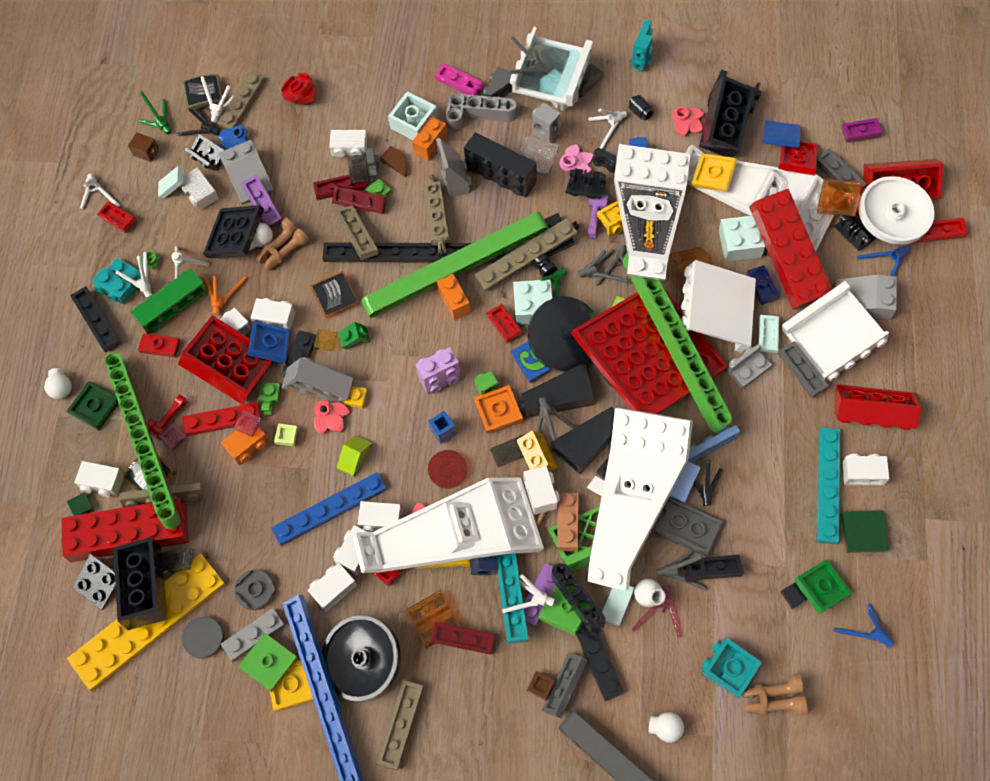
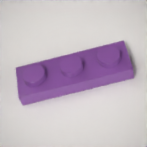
M257 175L241 183L252 204L261 205L264 208L261 217L263 223L271 228L283 221Z
M545 563L534 585L550 597L556 585L551 579L553 566ZM557 571V575L561 574L563 576L564 572L560 573L559 571ZM529 593L524 603L531 602L534 595ZM545 604L524 608L526 623L536 627L539 621L538 616Z

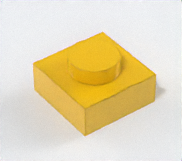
M351 386L348 399L344 401V405L363 409L368 392L367 389Z

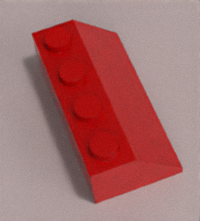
M937 159L864 164L863 180L867 183V186L883 177H901L918 184L925 190L931 200L941 199L943 163Z
M836 384L834 413L836 419L840 422H859L866 426L877 424L884 428L894 426L903 430L917 429L922 407L915 393Z

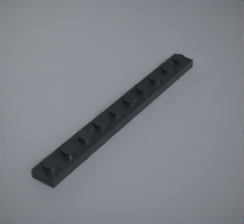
M324 242L322 259L323 262H436L472 243H445L446 252H443V254L438 252V245H433L432 243H374L378 249V255L361 260L352 243ZM503 253V254H501V255H499V256H497V257H495V258H493V259H491V260H489V261H487V262H485V263H494V262H496L497 260H499V259H501L502 257H504V256H505V253Z

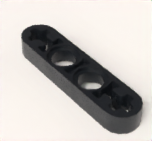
M563 563L554 565L551 572L552 581L586 628L593 633L601 632L606 623L604 614L567 565ZM557 571H559L560 573L564 572V578L561 574L557 575ZM574 586L578 592L571 594L566 588ZM580 602H586L589 604L590 608H588L587 610H583L578 606V604ZM593 619H594L595 621H598V620H599V621H600L599 625H598L597 623L592 624V620H593Z

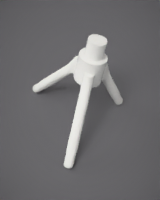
M202 76V84L212 115L211 122L217 123L218 118L221 117V114L233 98L232 96L223 105L231 87L227 86L219 105L213 104L205 78Z
M599 109V112L607 115L588 118V121L608 120L612 124L600 148H604L615 127L623 118L627 117L625 111L611 112Z
M88 174L86 183L83 185L86 187L80 209H84L89 193L99 190L113 204L120 207V204L97 183L94 174Z
M175 246V252L172 254V260L175 262V279L179 277L180 266L185 265L186 262L210 266V263L185 257L179 253L178 246Z
M144 252L143 264L141 257L137 256L141 274L140 279L135 281L120 271H116V274L137 288L139 287L140 291L144 292L145 297L152 295L148 280L147 252Z
M522 574L520 578L524 582L520 581V586L534 595L532 601L505 608L502 611L506 613L530 606H538V604L552 606L554 598L547 596V593L539 590Z

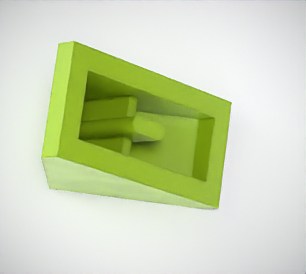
M355 435L343 444L337 469L354 477L373 443Z

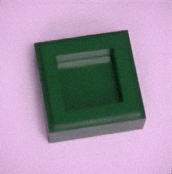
M86 492L67 501L73 516L88 514L94 510Z

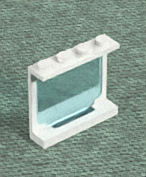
M533 27L531 34L528 33L526 47L524 48L534 58H536L534 49L537 48L540 59L548 68L546 74L537 71L512 74L510 79L512 92L572 107L593 52V41L586 40L583 48L537 37V28ZM521 51V60L517 61L515 70L530 67L531 60L523 51Z

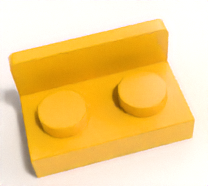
M618 201L597 212V217L607 228V235L609 237L619 234L623 230Z
M532 430L517 440L530 470L547 466L549 471L558 468L542 433Z

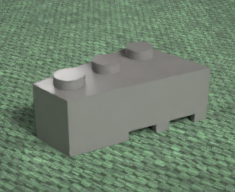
M303 357L287 368L282 388L288 390L289 386L300 389L299 393L302 394L309 391L318 394V398L342 403L348 399L353 378L347 376L345 372L334 371L327 365H319L314 363L313 360Z

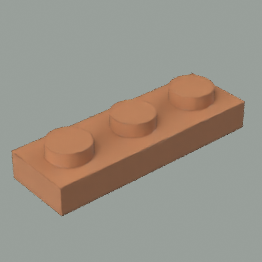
M559 493L557 550L578 551L579 493Z

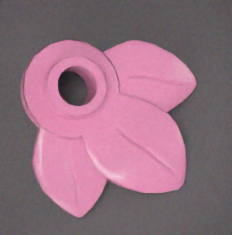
M572 145L566 149L559 165L564 171L577 168L583 169V175L585 170H587L588 174L591 170L588 165L593 158V154L579 152L578 145Z

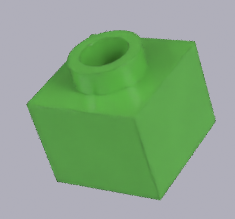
M491 371L480 373L474 379V386L479 395L499 389L498 382Z

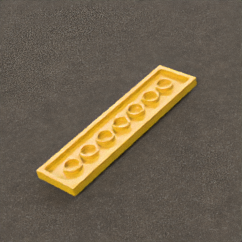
M199 554L164 582L167 620L127 630L116 619L67 658L90 691L96 689L226 585L202 554Z

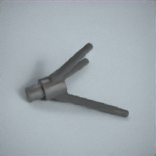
M511 37V40L529 57L531 62L529 68L511 70L509 74L530 71L546 74L548 68L541 61L537 48L534 49L536 56L534 58L518 40Z
M626 245L620 246L617 256L605 270L604 274H608L617 263L623 265V258L627 253ZM600 277L597 280L596 285H599L604 278Z
M614 249L607 253L606 250H603L590 264L578 271L580 278L592 275L629 282V279L598 272L597 265L611 255Z
M546 396L538 398L541 406H539L540 412L536 432L540 433L543 418L546 417L552 439L556 441L555 431L550 418L553 414L572 429L576 428L573 423L551 407V404L547 402Z
M690 550L676 561L664 565L662 568H657L658 577L672 576V578L686 582L685 577L679 575L678 568L702 559V555L683 561L694 553V551ZM686 582L703 590L707 589L706 586L698 582Z

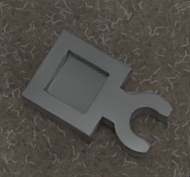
M367 148L369 176L371 182L378 180L376 165H379L378 154L374 155L373 148Z

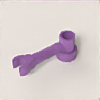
M602 195L601 199L589 198V207H592L588 229L589 238H596L597 212L608 206V195Z

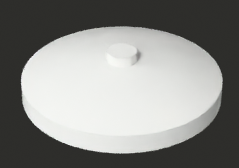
M890 176L877 179L867 186L859 201V215L866 229L878 239L892 244H909L919 240L927 233L934 220V207L928 194L918 184L905 178Z

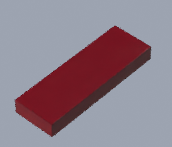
M365 171L313 182L317 200L333 197L335 185L359 190H366L368 188Z
M335 185L332 203L343 206L353 205L357 209L383 214L385 213L387 195Z
M434 621L430 642L492 655L496 634Z

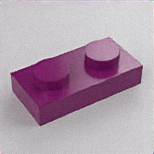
M877 118L844 123L841 127L846 142L879 137L882 134Z

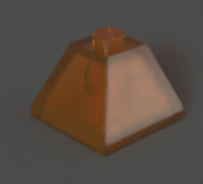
M823 180L817 214L855 216L859 210V201L863 194L861 181Z
M701 247L670 253L668 261L683 273H685L686 267L695 260L712 265L711 256Z

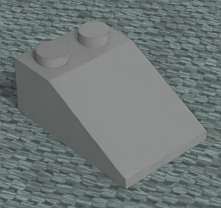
M437 138L440 169L449 198L470 193L469 186L472 183L470 175L465 173L467 171L465 160L462 161L457 151L441 138Z
M251 140L218 153L242 205L251 200L241 183L254 175L259 177L268 194L274 192V188Z
M871 275L834 281V288L846 281L850 286L849 291L873 319H892L896 311V276Z

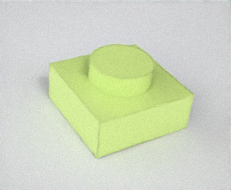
M278 424L274 440L275 444L295 446L298 427Z

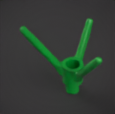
M140 91V95L156 119L154 122L138 119V122L159 128L166 135L171 133L172 130L169 128L166 117V100L162 99V116H159L143 91Z
M561 268L552 275L540 278V281L551 279V285L556 287L554 298L559 295L561 281L564 279L567 271Z

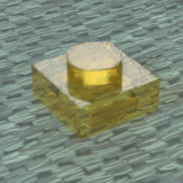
M318 329L314 343L315 349L333 351L337 338L336 331Z

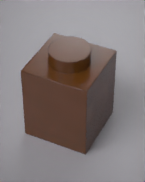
M136 132L128 144L133 156L149 162L153 160L159 151L154 138Z

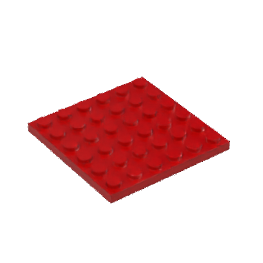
M666 291L679 318L681 319L683 310H681L679 305ZM638 292L571 332L572 336L631 410L659 414L690 394L681 373ZM692 330L687 332L712 379L728 368V365L701 333Z

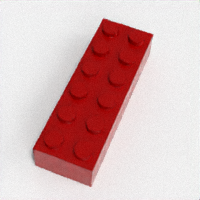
M789 188L753 202L749 209L791 308L800 307L832 290Z
M181 498L174 499L180 516V523L173 529H167L163 526L156 515L153 503L61 518L62 556L69 562L87 560L90 554L96 558L113 556V547L153 537L161 547L189 543L187 505Z

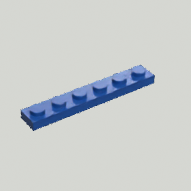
M378 472L271 528L280 546H283L357 507L361 501L366 502L387 491Z

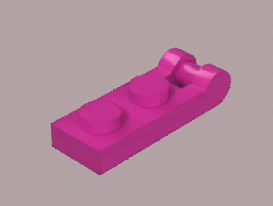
M445 63L442 64L435 74L436 80L464 94L478 95V91H481L484 87L480 80Z

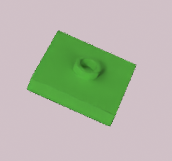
M556 586L550 596L554 598L553 605L545 604L538 616L539 620L576 636L583 622ZM568 587L566 588L567 591H568L569 593H571V594H574V593L577 592V591L572 590V589H570V588H568ZM580 602L578 604V606L583 610H587L588 608H590L589 604L586 602Z
M264 633L238 667L272 692L298 657Z

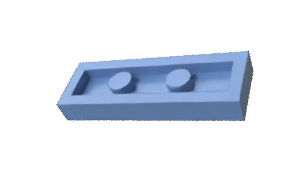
M736 425L731 428L727 426L714 437L711 435L702 441L703 443L698 446L696 444L690 446L688 462L693 463L737 439L740 430Z

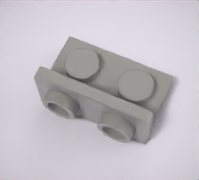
M759 344L755 347L750 346L744 351L743 356L740 358L735 357L729 363L727 373L742 389L772 367V364L760 352L761 346Z

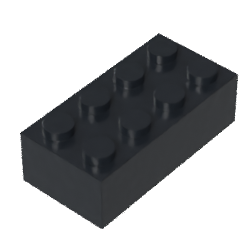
M723 76L714 83L699 147L724 157L732 158L740 153L755 88Z
M476 132L464 146L465 162L470 172H476L484 179L491 180L500 187L507 188L514 194L525 198L537 183V162Z
M153 537L113 547L118 623L125 629L132 630L167 620L161 546Z

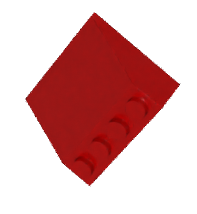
M212 315L181 353L178 365L244 405L273 361L248 355L250 338Z

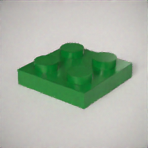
M827 559L794 579L818 614L823 613L852 594Z

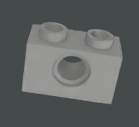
M543 102L532 113L533 135L550 145L560 134V112Z

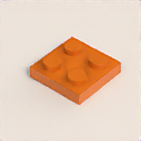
M510 385L474 397L475 405L487 434L523 421Z

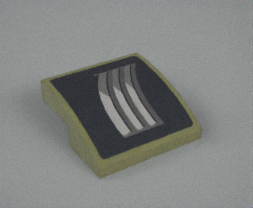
M218 74L201 75L182 81L187 108L196 110L207 106L210 109L201 80L202 76L205 78L213 104L219 105L223 94Z

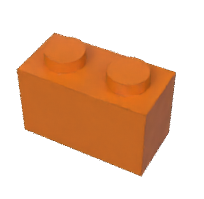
M431 116L412 141L414 154L429 161L438 149L436 139L441 138L444 141L448 136L446 123Z
M454 274L436 281L438 292L453 320L471 313L469 301Z
M251 418L224 439L221 444L235 462L240 465L247 462L257 450H262L269 440Z

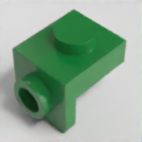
M353 322L338 331L343 349L347 350L360 341L370 342L367 327L357 322Z

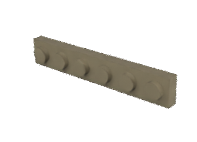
M566 218L476 273L475 278L483 290L486 291L532 263L539 255L550 252L576 236L577 231L569 219Z

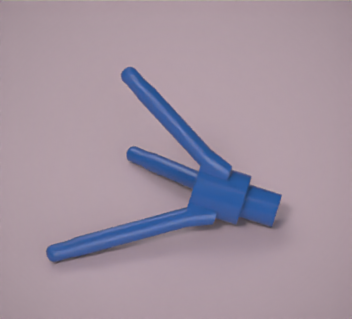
M908 246L898 247L887 252L859 255L857 258L866 259L889 255L895 261L890 276H895L902 258L906 256L910 248Z
M867 604V613L875 626L870 634L839 628L833 629L837 633L869 638L874 641L877 640L879 643H884L888 648L894 643L881 626L870 604Z

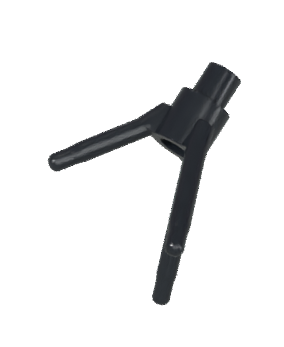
M188 108V111L202 122L199 130L179 132L176 135L213 133L217 136L220 129L210 123L199 108L196 109L198 114L191 108Z
M710 460L706 461L705 485L700 486L696 480L693 483L698 493H700V497L703 498V506H711L712 493L722 473V469H719L710 485Z

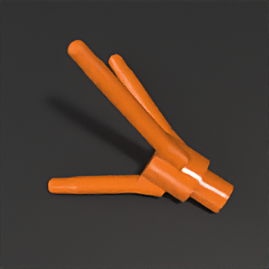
M213 276V291L208 278L204 277L211 297L213 315L220 314V308L247 280L246 277H243L224 297L218 295L217 277Z

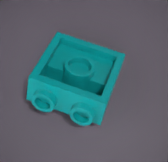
M645 19L633 45L631 67L640 71H644L646 66L651 64L653 55H650L654 48V44H652V21Z
M116 258L107 269L103 267L93 278L92 283L95 285L93 288L100 294L106 293L112 301H119L125 304L137 290V287L117 275L116 271H120L135 281L141 278V274L138 269Z
M726 637L722 642L718 640L712 648L714 654L711 659L707 657L700 666L703 669L701 675L716 686H721L736 698H740L762 662Z

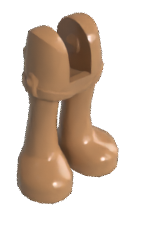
M287 218L281 223L282 233L270 244L265 245L256 258L260 263L266 262L265 267L268 270L283 262L286 255L298 246L305 245L310 241L308 236L301 229H297ZM291 237H293L289 241V243H287L281 250L277 251L279 247H281L285 242H287Z
M800 674L792 675L787 683L775 686L755 685L754 688L744 690L742 698H760L759 704L744 706L746 713L765 715L766 712L777 710H793L799 715H807L808 713L804 695L782 700H767V697L802 694L803 684Z

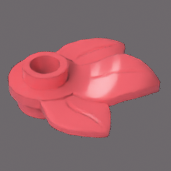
M678 107L672 115L675 121V130L681 136H685L688 131L690 133L701 132L702 124L698 119L704 113L697 108L687 109L685 107Z
M319 401L314 406V414L316 416L314 427L321 435L327 428L335 432H343L344 422L342 417L348 415L350 411L344 404L339 402L330 404L328 401ZM326 407L327 412L322 413L320 408Z

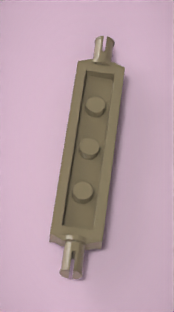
M431 174V177L430 175L427 176L428 184L423 185L428 225L432 244L438 245V252L443 254V252H446L445 243L450 241L442 185L440 181L435 182V175Z

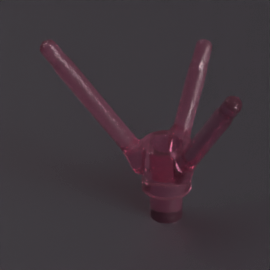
M663 586L665 593L664 602L651 607L632 628L633 631H636L657 607H661L663 613L666 612V609L669 610L677 636L679 638L682 636L673 610L670 586Z

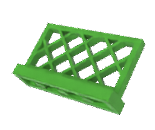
M600 506L578 517V522L586 524L583 532L578 530V535L581 536L578 543V551L567 557L564 551H558L564 564L572 572L589 565L592 546H582L584 537L594 540V535L586 532L589 525L596 527L597 523L591 520L594 515L599 514ZM558 524L548 528L556 548L557 537L554 532L558 531Z

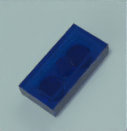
M765 265L747 271V276L756 279L755 293L761 305L779 299L780 295Z

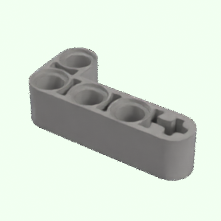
M453 94L449 98L446 112L448 128L452 131L460 130L463 126L464 118L513 121L516 118V102L510 98Z

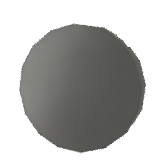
M249 570L242 574L235 584V598L241 606L248 610L255 611L265 608L271 603L276 592L275 582L263 570Z
M209 617L195 618L188 623L182 634V645L186 652L200 659L209 658L216 654L224 640V633L220 624Z

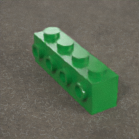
M190 268L181 273L172 282L167 283L160 291L152 294L145 302L137 305L130 313L143 330L150 334L208 292L202 280Z

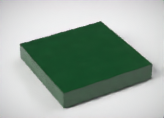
M88 381L66 412L99 431L119 403L114 394Z
M883 510L841 513L847 553L884 552L889 550Z

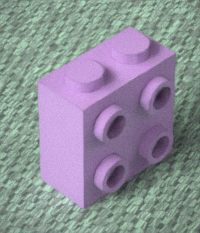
M450 347L440 349L434 355L424 357L415 364L419 381L427 395L437 393L442 387L448 384H455L461 378L459 362Z

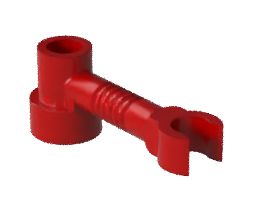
M179 394L172 407L159 422L153 418L146 422L151 435H154L159 440L166 435L167 430L164 428L178 410H181L188 402L185 400V397Z

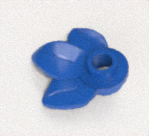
M237 125L232 129L221 131L218 135V138L222 140L220 147L227 150L246 142V128Z

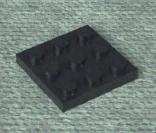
M261 205L220 208L203 255L207 258L247 256L264 208Z

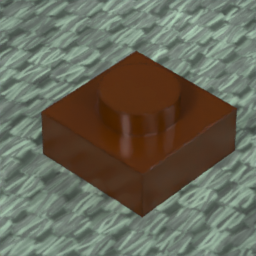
M536 671L527 688V692L546 701L555 680Z

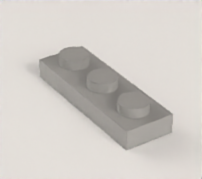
M272 608L221 643L230 660L234 662L252 650L264 633L272 636L285 627L274 608Z

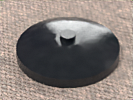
M556 297L544 302L532 314L528 324L527 337L532 353L541 364L557 372H566L584 363L587 366L592 360L572 336L571 332L596 317V314L587 304L572 297Z
M358 615L344 619L331 630L322 648V654L335 693L347 700L368 701L379 697L393 684L400 668L401 651L396 635L386 623L374 617Z

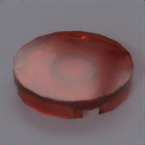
M444 450L436 453L428 464L430 480L440 488L451 489L457 487L467 474L465 459L453 450Z

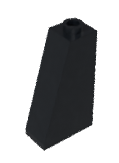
M586 363L523 392L522 400L519 401L520 411L525 413V418L539 416V406L541 405L538 398L546 396L547 402L557 412L592 406L594 396Z
M613 407L606 409L560 436L556 441H552L551 451L577 473L581 474L612 441L615 409Z

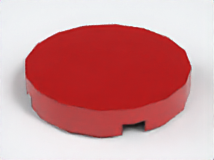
M298 73L299 76H291L285 81L281 88V95L287 102L299 101L310 92L313 81L308 74Z

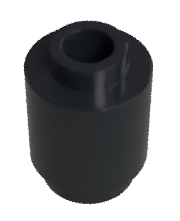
M641 95L633 96L629 100L628 108L640 119L646 121L653 115L654 109L652 105Z

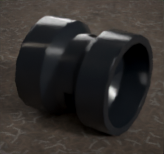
M547 253L539 255L532 263L534 268L540 271L541 277L552 275L558 270L557 266L551 263Z

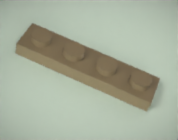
M248 72L217 122L218 128L223 130L232 129L240 123L265 82L263 76Z
M353 205L336 210V216L360 259L363 260L378 255V249Z
M200 483L170 487L173 499L181 498L183 502H195L203 499V490ZM148 489L119 493V500L123 508L152 503Z
M403 680L377 765L398 771L423 692V685Z

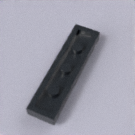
M87 286L70 295L105 353L121 344V341Z
M583 623L576 636L588 660L587 662L604 702L624 694V690L599 633L590 632Z

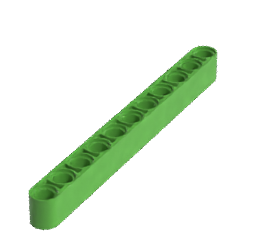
M535 212L365 296L361 302L369 318L376 317L437 287L436 281L451 274L457 277L537 237L548 230L549 227L541 213Z
M628 251L623 258V265L626 270L629 258ZM630 276L708 427L715 433L722 432L732 421L731 413L660 280Z
M110 353L105 358V365L156 515L165 528L173 529L179 525L180 516L132 379L121 355Z

